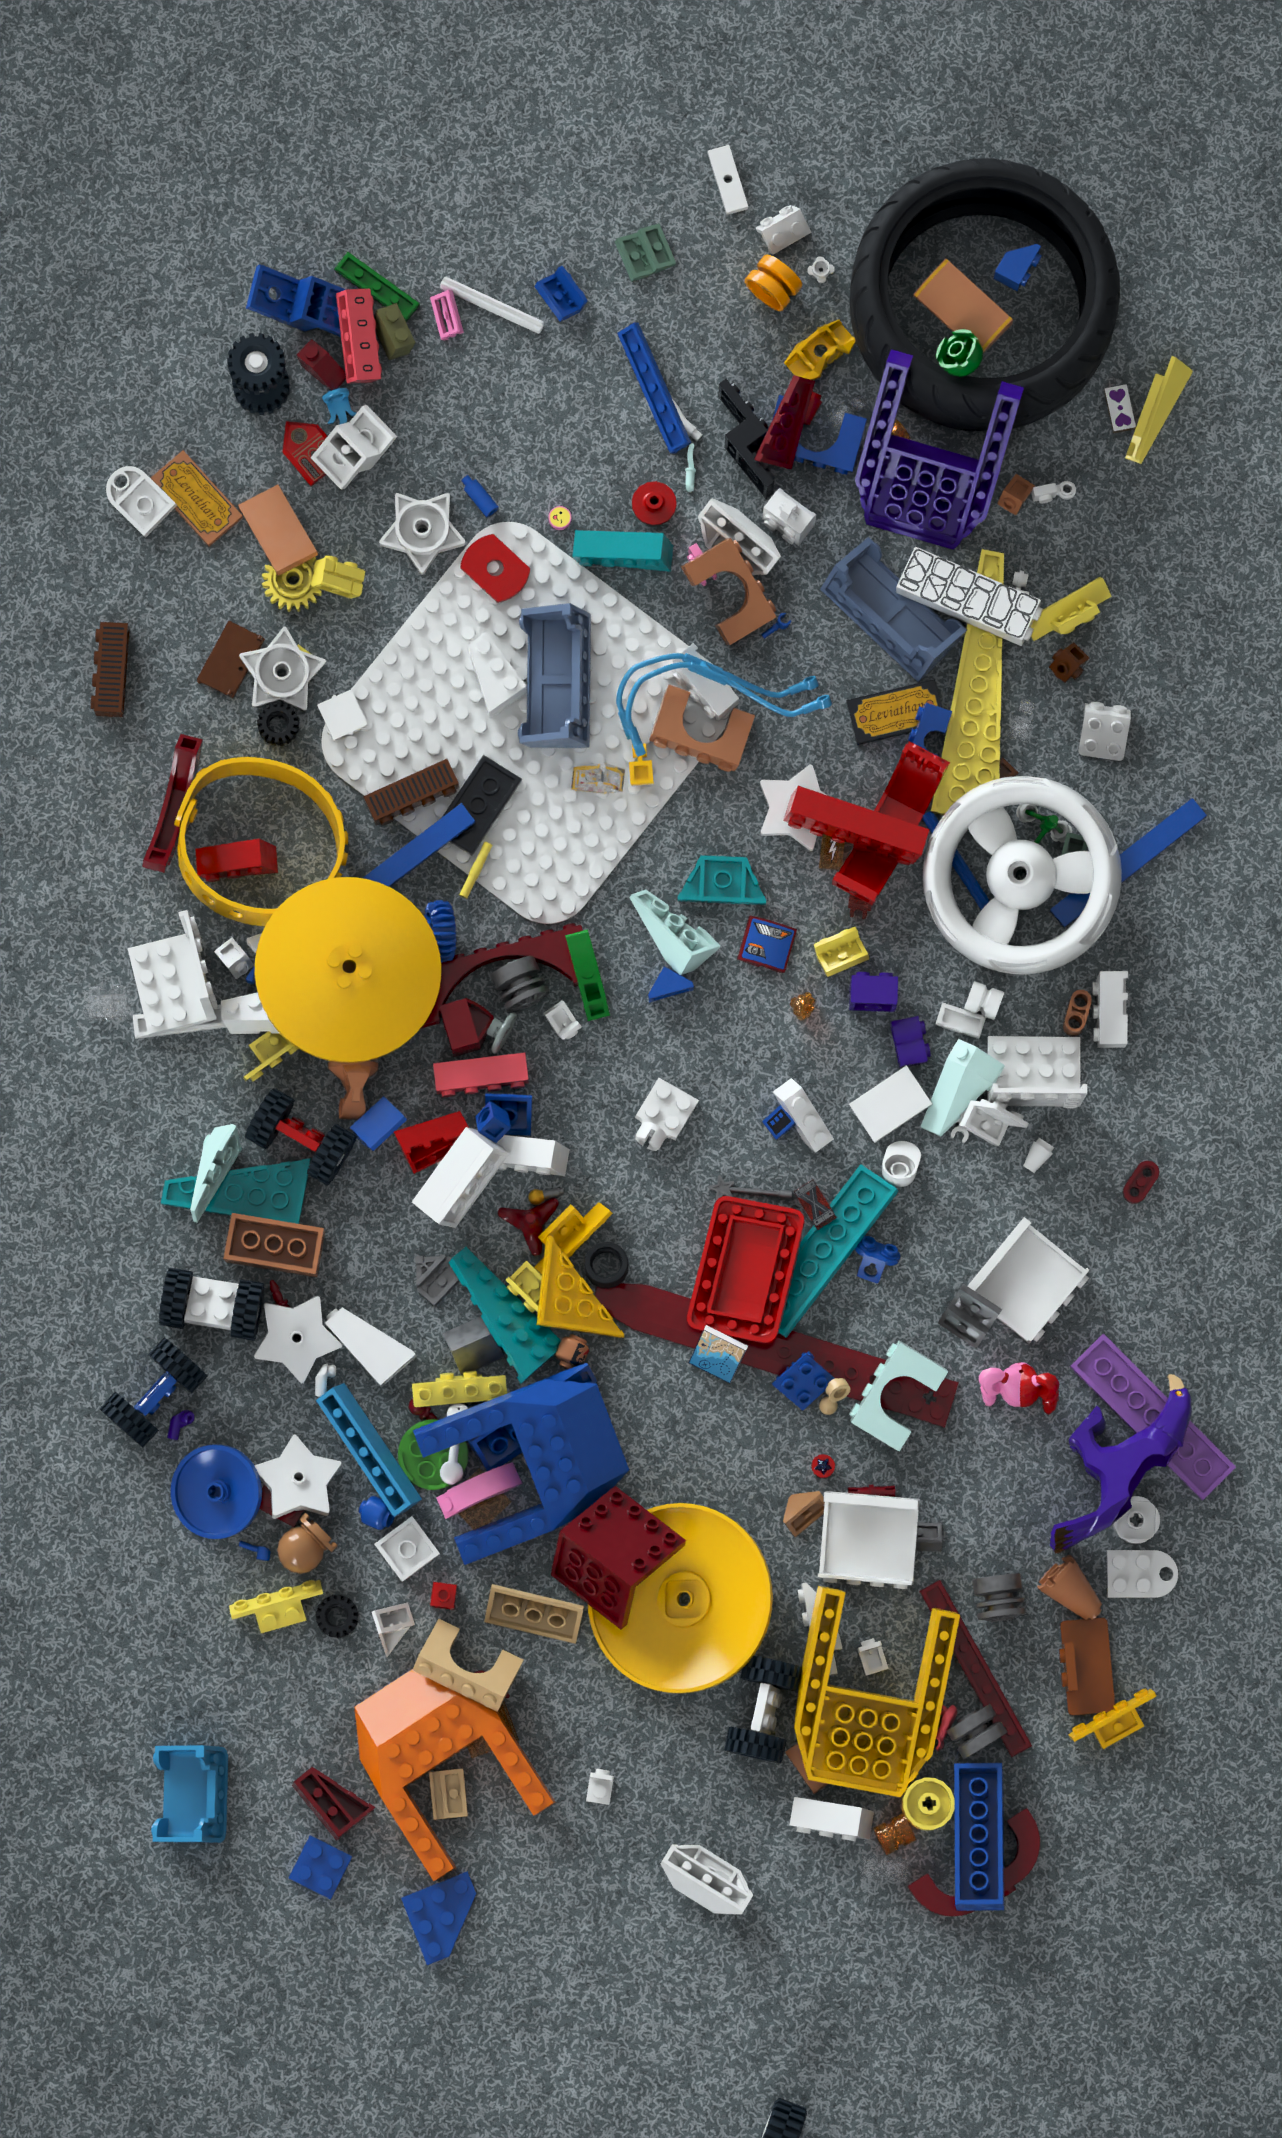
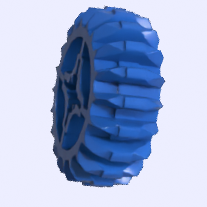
M437 900L430 902L425 909V919L436 938L441 963L451 961L454 958L456 949L454 911L448 901Z

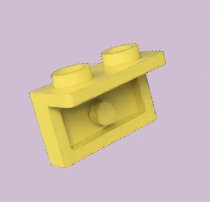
M856 927L845 929L834 936L824 938L814 944L817 959L827 977L869 960V955L859 938Z
M526 1260L511 1277L506 1279L509 1283L507 1288L516 1297L520 1294L526 1300L523 1304L532 1313L535 1310L538 1312L542 1275Z

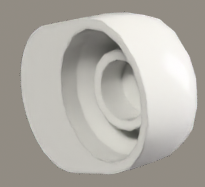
M897 1141L890 1144L886 1149L882 1163V1176L884 1180L894 1187L910 1185L916 1177L921 1158L919 1148L907 1141Z

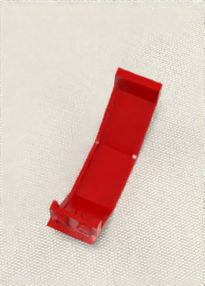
M909 741L905 745L893 775L874 811L919 826L950 762ZM853 848L839 872H836L832 885L873 906L898 864L897 859L890 856L888 858L877 856L875 851L869 849L862 851Z

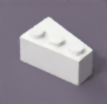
M487 632L468 644V652L489 718H492L526 694L527 686Z
M694 643L681 653H687L702 659L695 651L698 647ZM682 659L673 660V663L683 662ZM688 668L672 670L674 673L672 676L679 685L684 684L689 689V696L695 702L699 700L703 704L704 712L711 719L714 717L717 721L721 720L739 704L738 696L729 685L717 683L689 671Z
M1100 971L1096 982H1092V996H1096L1097 1003L1092 1008L1093 1019H1097V1028H1093V1041L1097 1042L1098 1048H1125L1127 1045L1128 1015L1126 1013V1000H1128V993L1126 992V978H1128V971Z
M504 1135L497 1142L510 1153L498 1170H506L509 1167L523 1173L533 1171L542 1175L552 1174L565 1177L570 1149L557 1141Z
M794 1797L790 1826L797 1827L796 1832L810 1834L811 1830L819 1831L820 1836L833 1838V1834L842 1835L841 1839L856 1841V1838L870 1840L874 1811L860 1807Z

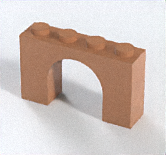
M731 538L725 539L681 566L692 586H696L722 571L736 575L743 583L745 600L738 612L715 625L726 645L735 643L776 618L774 604L770 599L766 600L763 594L765 589L762 583L754 579L751 574L754 572L748 560H743L740 554L742 552L740 545L736 540L732 541Z
M668 685L649 741L654 742L653 744L660 748L668 747L674 749L679 755L696 757L701 763L718 765V768L723 771H735L739 766L755 715L733 708L721 738L710 743L696 741L688 735L683 726V714L690 692Z

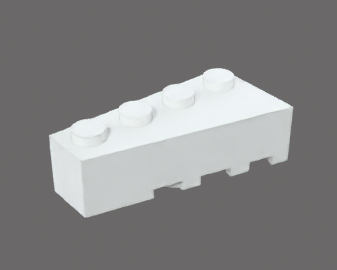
M258 993L221 1001L223 1022L230 1034H259L260 1031L280 1034L263 1010Z

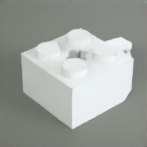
M779 488L764 506L762 519L767 528L772 531L778 530L782 533V538L789 544L795 543L799 546L814 527L816 514Z

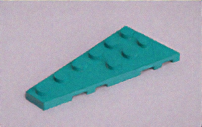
M311 1158L230 1170L204 1212L228 1216L236 1213L300 1224L308 1179L307 1170L311 1163ZM197 1176L165 1180L161 1204L191 1209Z
M465 1247L449 1261V1264L462 1286L467 1287L472 1296L470 1298L474 1306L477 1305L482 1312V1320L498 1347L504 1349L508 1356L507 1362L510 1367L514 1366L518 1373L517 1378L520 1384H522L555 1355L561 1340L548 1327L536 1325L537 1316L527 1309L523 1302L510 1292L507 1286Z

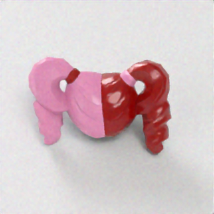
M1015 1363L1004 1371L999 1368H989L983 1370L979 1375L982 1398L986 1406H992L997 1395L1000 1393L1002 1398L1013 1407L1031 1406L1038 1397L1042 1398L1043 1410L1046 1414H1051L1057 1407V1402L1059 1401L1058 1379L1050 1373L1038 1375L1034 1368L1027 1363Z

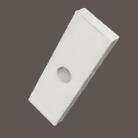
M726 145L708 150L707 154L726 215L747 210L748 204L730 146ZM726 178H729L732 181L730 183H726L724 180Z

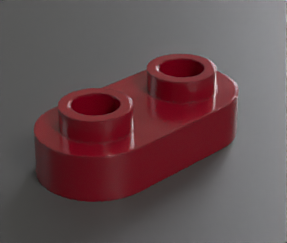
M1143 1161L1138 1165L1123 1188V1197L1127 1202L1137 1204L1143 1201L1159 1177L1158 1166L1152 1161ZM1143 1170H1150L1151 1176L1145 1177ZM1132 1188L1138 1190L1139 1194L1137 1196L1130 1194Z

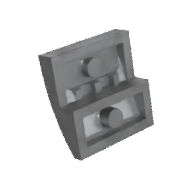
M963 1284L938 1321V1324L977 1349L1002 1309Z

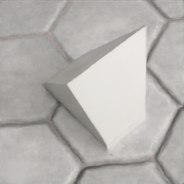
M408 1603L372 1611L386 1657L389 1656L407 1630L415 1625Z

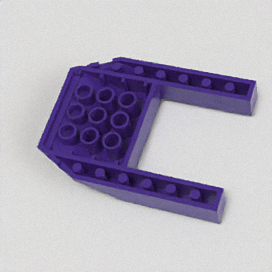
M891 349L855 477L856 486L860 493L861 506L864 509L866 525L954 550L961 540L967 537L987 517L1024 387L1001 382L978 460L892 435L913 355Z

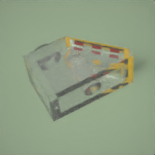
M607 763L573 767L571 790L604 794L623 792L625 769Z

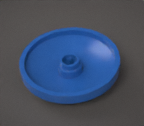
M207 1445L187 1454L177 1466L171 1482V1500L176 1515L187 1529L204 1538L223 1539L242 1532L252 1523L261 1505L262 1485L254 1464L241 1451L227 1445Z

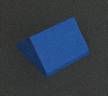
M485 1093V1106L491 1101L508 1112L511 1129L505 1135L531 1136L532 1095Z
M383 1096L350 1129L357 1135V1139L364 1146L374 1151L407 1119Z

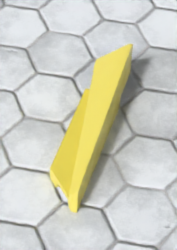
M1171 356L1165 376L1155 374L1125 459L1142 464L1193 372L1192 369L1174 356Z

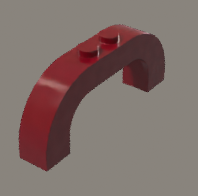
M1027 1808L1005 1821L1016 1838L1017 1853L1014 1860L1004 1868V1897L1016 1890L1014 1885L1030 1873L1039 1855L1040 1835L1038 1827ZM928 1873L907 1886L915 1900L935 1914L955 1917L974 1912L957 1911L955 1896L941 1892Z

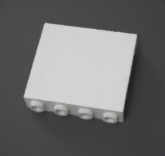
M1024 1217L969 1283L968 1287L1000 1307L1002 1311L997 1318L1030 1344L1032 1340L1037 1342L1045 1333L1042 1328L1047 1322L1052 1324L1059 1316L1058 1308L1062 1304L1067 1306L1073 1299L1072 1291L1076 1286L1081 1289L1087 1282L1089 1277L1086 1274L1089 1272V1269L1086 1268L1085 1270L1030 1225L1031 1222Z
M831 1491L824 1492L825 1504L818 1577H822L823 1582L837 1583V1579L847 1580L846 1584L860 1585L861 1581L870 1582V1586L884 1587V1583L894 1584L893 1588L907 1589L908 1585H913L920 1499Z

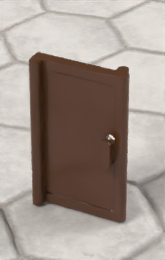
M228 620L201 670L197 682L199 684L203 683L230 698H234L248 672L239 655L259 650L265 638Z

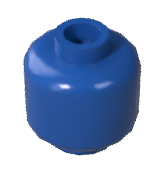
M371 1496L367 1501L364 1500L359 1507L362 1523L377 1530L389 1527L395 1518L382 1498L377 1496Z

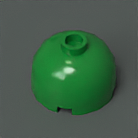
M960 329L952 332L953 336L949 339L945 337L939 344L936 352V359L939 365L950 375L958 377L973 373L983 359V348L979 339L970 330Z

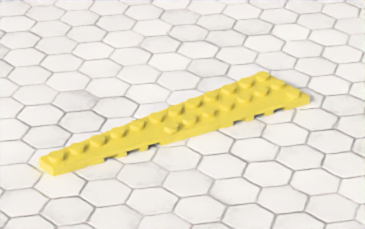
M982 549L977 573L1004 584V553ZM968 623L950 709L952 714L947 726L941 756L950 764L934 794L931 812L939 815H944L950 806L968 791L989 781L1000 779L1002 638Z

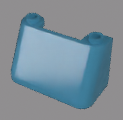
M206 1745L155 1746L154 1764L159 1770H164L163 1818L156 1819L151 1828L153 1842H223L227 1831V1750L224 1747Z

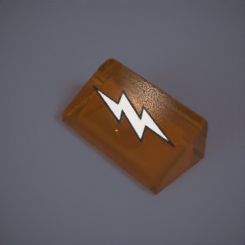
M823 834L819 868L840 870L843 865L845 843H837L832 840V837Z

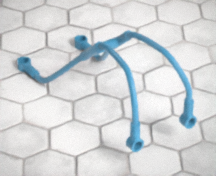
M687 653L661 655L635 664L624 675L616 696V704L619 710L618 715L627 739L632 741L637 757L646 754L637 728L633 725L631 719L635 695L643 682L673 669L688 668L689 671L717 683L727 684L764 707L787 717H795L803 713L807 714L832 705L830 696L823 695L813 702L802 705L797 710L787 711L767 702L748 690L751 689L768 697L781 698L804 690L815 689L819 686L816 676L807 677L802 682L789 686L784 691L772 692L753 685L724 671L723 668ZM682 659L683 662L666 665L640 677L630 692L626 710H624L622 704L623 691L627 681L636 670L665 660Z

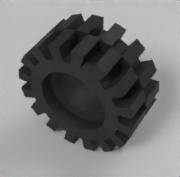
M277 702L276 705H273L271 703L268 708L265 706L263 712H260L258 715V730L261 737L265 739V742H270L274 746L276 744L284 746V743L289 744L292 739L296 738V734L299 732V720L294 709L290 708L288 704L281 705V702ZM281 716L286 719L287 727L284 731L274 732L270 729L269 724L274 717Z
M331 1595L323 1599L318 1605L316 1622L320 1630L329 1637H346L354 1631L358 1624L359 1613L357 1607L346 1596ZM335 1607H340L346 1612L345 1622L338 1626L331 1624L328 1620L330 1610Z

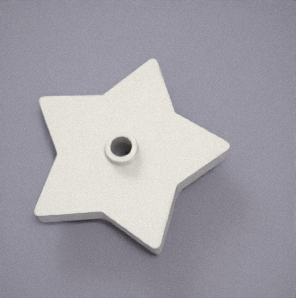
M396 493V521L379 541L380 546L406 553L421 575L425 574L438 553L462 547L466 544L464 538L449 521V493L426 501L416 500ZM420 528H426L427 530L424 533L418 532Z
M286 627L280 630L267 648L239 655L254 678L253 708L282 701L303 711L307 710L308 682L325 665L326 660L299 650ZM279 669L286 671L284 677L278 676L277 671Z
M808 765L789 781L761 780L760 786L769 807L761 829V836L789 835L808 850L813 851L817 835L811 834L809 829L803 827L801 829L788 826V822L783 821L790 797L798 786L825 794L820 791L813 765Z
M319 1296L294 1308L264 1303L268 1332L254 1354L255 1359L281 1362L300 1383H304L316 1358L342 1347L341 1342L322 1324ZM296 1333L301 1335L299 1342L292 1340V1336Z
M293 1435L279 1458L254 1465L260 1480L271 1492L273 1519L301 1510H307L324 1516L329 1515L327 1486L340 1469L341 1461L314 1456L298 1436Z

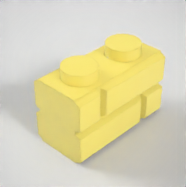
M325 556L323 559L316 560L311 586L350 599L356 598L362 594V582L364 581L365 571L357 568L358 565L356 563H340L337 557Z

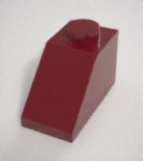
M311 339L296 354L300 365L329 390L337 389L346 380L345 371L314 340Z

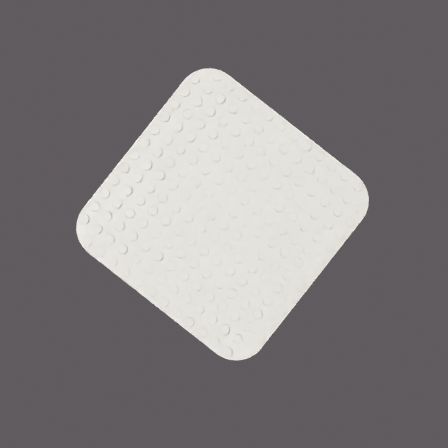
M516 522L496 523L484 528L474 536L352 687V692L368 726L353 732L352 736L347 735L334 741L325 723L321 740L323 754L332 771L363 796L448 759L459 782V788L456 789L457 792L449 797L440 796L435 799L436 802L429 806H418L414 808L415 811L407 816H402L401 814L394 817L396 821L416 836L442 818L483 755L522 778L521 783L473 856L451 842L437 852L468 875L483 843L488 842L493 846L476 882L519 915L530 921L540 924L560 923L572 918L582 910L699 762L696 757L679 755L674 749L668 747L660 748L655 746L654 742L649 741L668 685L689 691L684 684L679 685L672 676L674 674L672 670L643 682L635 695L631 711L633 725L637 728L642 744L646 743L647 757H642L643 761L652 760L654 784L631 786L629 762L638 761V758H633L631 739L628 740L625 735L616 704L619 685L626 672L632 666L657 656L682 653L689 646L531 527ZM494 534L530 567L529 578L523 589L511 599L499 603L492 599L460 569L462 558L468 547L479 538ZM492 561L487 566V571L492 576H498L504 570L503 564L499 561ZM571 603L591 614L589 747L530 748L519 743L518 729L522 723L527 722V693L492 718H489L468 652V644L487 632L527 686L528 634L519 625L521 609ZM674 659L645 666L636 670L631 675L622 695L624 710H626L630 692L636 681L651 671L673 664ZM689 696L683 714V726L691 738L699 742L710 743L716 741L725 729L730 712L719 721L714 717L711 719L704 712L703 704L699 700L695 702ZM577 768L609 771L607 794L575 791ZM579 771L577 789L604 791L606 773ZM600 775L604 777L602 780L599 779ZM580 782H585L584 787H580ZM589 783H594L593 788H589ZM598 784H603L602 789L598 788Z

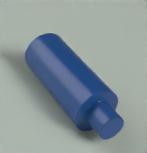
M467 475L461 480L465 485L464 491L486 518L499 509L498 505L477 479L472 480Z

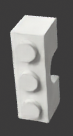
M792 1078L773 1091L782 1108L796 1123L794 1127L802 1140L815 1153L834 1140L803 1088Z

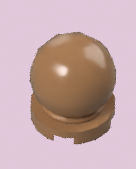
M306 1513L299 1518L302 1522L301 1527L292 1528L284 1533L279 1540L277 1549L282 1565L289 1571L299 1574L315 1569L323 1559L324 1550L328 1549L332 1553L338 1547L334 1541L331 1544L329 1543L331 1538L313 1520L307 1521L310 1516Z

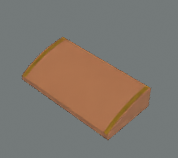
M945 259L930 274L913 295L952 332L960 329L970 330L981 342L983 354L1013 322V319L948 259Z

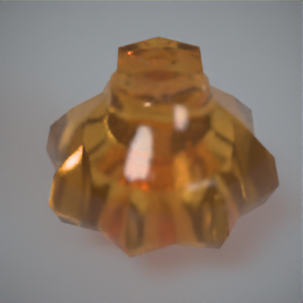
M805 992L798 995L797 998L791 999L790 1006L793 1008V1014L800 1021L810 1017L815 1009V998L812 997L810 992Z

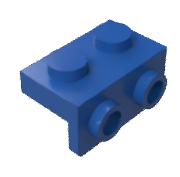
M563 266L558 267L554 274L538 281L534 286L560 322L578 314L587 303L585 294L579 289Z

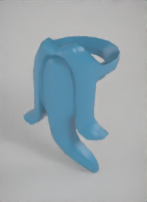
M337 388L332 391L329 390L323 395L322 399L327 404L331 415L328 424L335 422L336 415L339 418L340 424L347 423L346 412L352 417L356 415V412L351 410L348 400L349 389Z

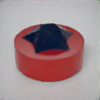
M821 1454L813 1459L811 1469L818 1478H827L834 1472L835 1463L830 1456Z

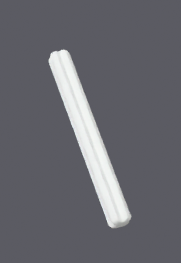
M444 277L441 281L440 288L442 290H452L455 296L539 334L544 327L543 321L448 277Z

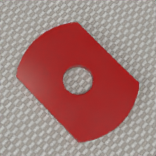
M494 534L481 537L473 542L464 553L460 569L497 603L517 595L527 583L530 574V567ZM492 561H499L504 566L503 572L498 576H492L487 571V566Z

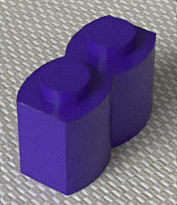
M918 1016L891 1021L890 1026L899 1068H903L906 1065L910 1067L927 1063V1057H931L929 1044H924L923 1035L926 1034L924 1021H919Z

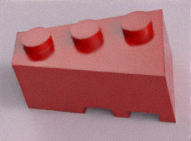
M262 839L195 848L197 875L206 879L207 882L219 881L220 878L225 877L233 879L240 878L241 876L278 873L276 846Z

